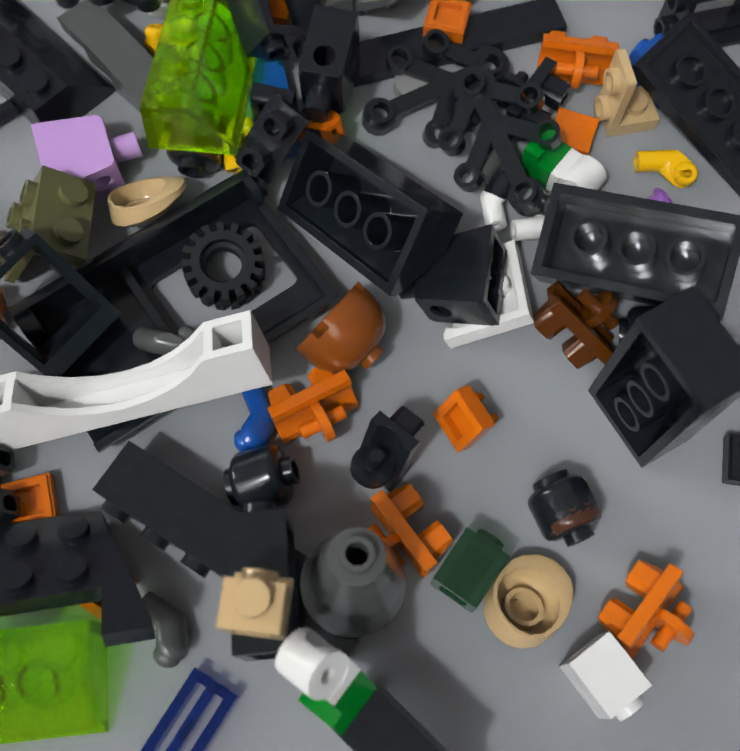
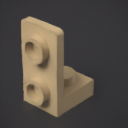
M626 49L615 50L610 66L604 72V82L600 93L594 99L595 117L600 119L599 122L602 121L607 137L654 130L660 120L652 97L642 86L636 87V77Z

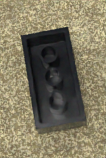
M554 182L530 274L540 282L553 284L558 280L564 287L578 290L589 289L592 293L597 294L610 291L616 298L658 306L693 286L703 300L710 302L715 307L720 320H723L740 257V215Z
M692 286L642 314L635 320L588 391L638 464L643 468L688 441L740 397V345L734 341L721 324L720 316L715 307L710 302L703 300Z

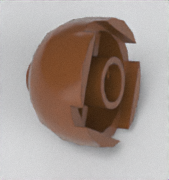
M358 281L295 350L310 364L323 371L336 374L345 369L346 372H349L358 365L367 370L384 351L378 344L386 331V316L381 304Z

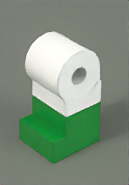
M552 129L544 131L541 139L550 140L554 137L556 131ZM563 141L553 150H543L537 143L529 142L524 148L521 164L527 177L537 179L547 192L552 191L554 182L599 190L607 180L606 170L598 160L589 155H582Z
M308 627L299 628L292 632L278 650L275 667L279 674L303 692L298 701L342 737L377 689V686L345 653L330 645Z

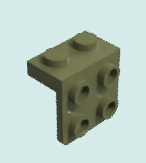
M42 165L33 181L26 179L24 182L19 203L13 202L11 204L6 219V227L12 230L16 229L18 232L25 226L38 234L68 264L80 268L87 261L96 183ZM31 248L5 274L4 281L14 284L34 255H39Z

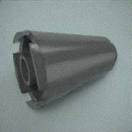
M361 527L345 529L319 543L307 557L300 578L302 600L311 619L327 633L346 639L367 636L387 627L400 610L406 589L404 570L396 553L374 532Z

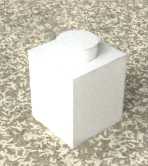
M610 631L595 636L559 665L598 719H612L615 716L619 721L627 719L644 705L645 702L640 695L652 686Z

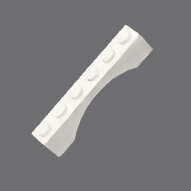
M251 310L202 322L195 332L173 351L150 363L126 371L83 377L43 376L19 371L0 375V446L14 450L273 385L270 347Z

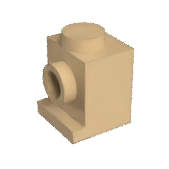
M243 568L242 573L235 572L234 577L224 576L215 628L226 634L284 641L287 638L294 579L279 577L278 572L258 568Z

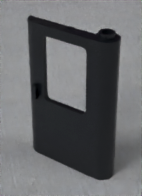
M242 169L86 261L82 267L75 268L84 279L122 314L60 377L99 376L126 371L150 363L163 356L138 349L133 343V334L136 329L142 326L175 335L178 333L179 327L158 299L153 288L156 283L182 268L181 259H184L182 253L184 245H191L189 237L194 232L201 236V227L207 224L210 230L217 229L216 222H224L226 229H231L232 223L240 225L241 232L249 227L257 228L297 280L294 285L251 311L268 345L338 301L339 296L296 243L288 230L285 229L266 205L264 197L268 196V191L259 176L253 177ZM61 276L10 306L8 310L29 342L39 350L87 299ZM161 413L87 432L94 443V447L100 453Z

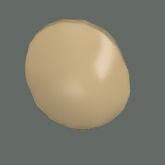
M159 176L130 182L116 188L108 195L107 200L112 223L116 226L131 228L145 226L167 214L187 187L186 180L180 176Z
M539 554L521 555L511 560L491 580L484 595V616L489 628L497 638L509 646L522 649L537 647L553 637L569 615L573 603L571 578L555 560Z

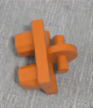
M552 30L549 34H543L536 70L547 56L557 62L554 75L564 81H569L571 89H578L580 83L603 85L604 72L606 68H609L615 50L619 49V43L610 42L607 37L593 35L589 39L569 37L566 32Z
M318 368L312 369L308 375L311 386L298 393H295L291 384H282L269 390L268 397L271 406L267 410L283 444L300 436L306 439L318 432H321L327 443L336 439L332 425L346 419V413L359 407L352 390L351 379L345 369L336 374Z
M410 483L392 491L388 495H386L383 489L370 498L373 503L370 509L390 535L386 537L376 523L370 526L368 530L374 532L392 548L403 567L406 563L396 551V548L399 546L421 577L425 578L435 570L438 564L437 560L452 545L453 538L438 520L418 535L414 532L407 520L423 509L425 504Z
M641 559L638 560L625 580L627 588L644 598L636 611L613 597L599 613V624L607 632L610 631L632 660L656 627L659 630L650 643L662 652L665 651L672 639L683 645H689L695 636L692 629L685 623L693 611L688 604L679 601L672 612L668 611L683 590V585L679 581L684 575V571L671 563L663 571L659 567Z

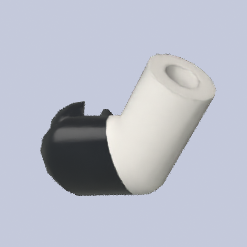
M504 170L495 173L480 194L485 225H493L496 231L507 227L503 203L508 197V190L511 184Z

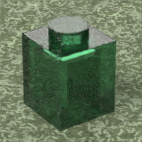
M467 527L434 575L430 585L472 613L477 609L510 556L502 551L504 545L494 535L483 529H478L475 533Z

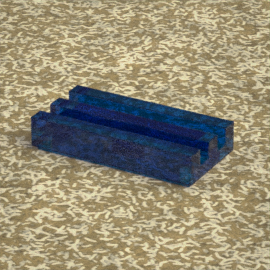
M194 667L141 751L158 750L200 684L206 687L166 751L181 750L210 702L217 694L223 700L191 749V751H206L240 696L199 668Z

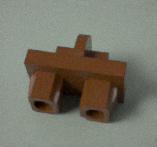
M557 280L547 288L548 301L533 315L535 328L546 339L551 340L567 327L574 335L562 344V351L577 369L594 361L596 358L605 365L614 353V350L610 347L613 336L608 330L614 329L619 323V320L612 314L618 305V299L610 291H604L595 296L589 289H584L580 292L576 299Z

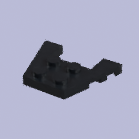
M101 510L0 525V617L102 601L101 636L105 647L155 639V630L151 616Z

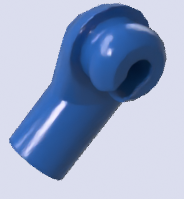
M264 387L242 392L250 415L242 425L241 430L234 434V445L240 452L267 445L276 429L267 410L271 405Z

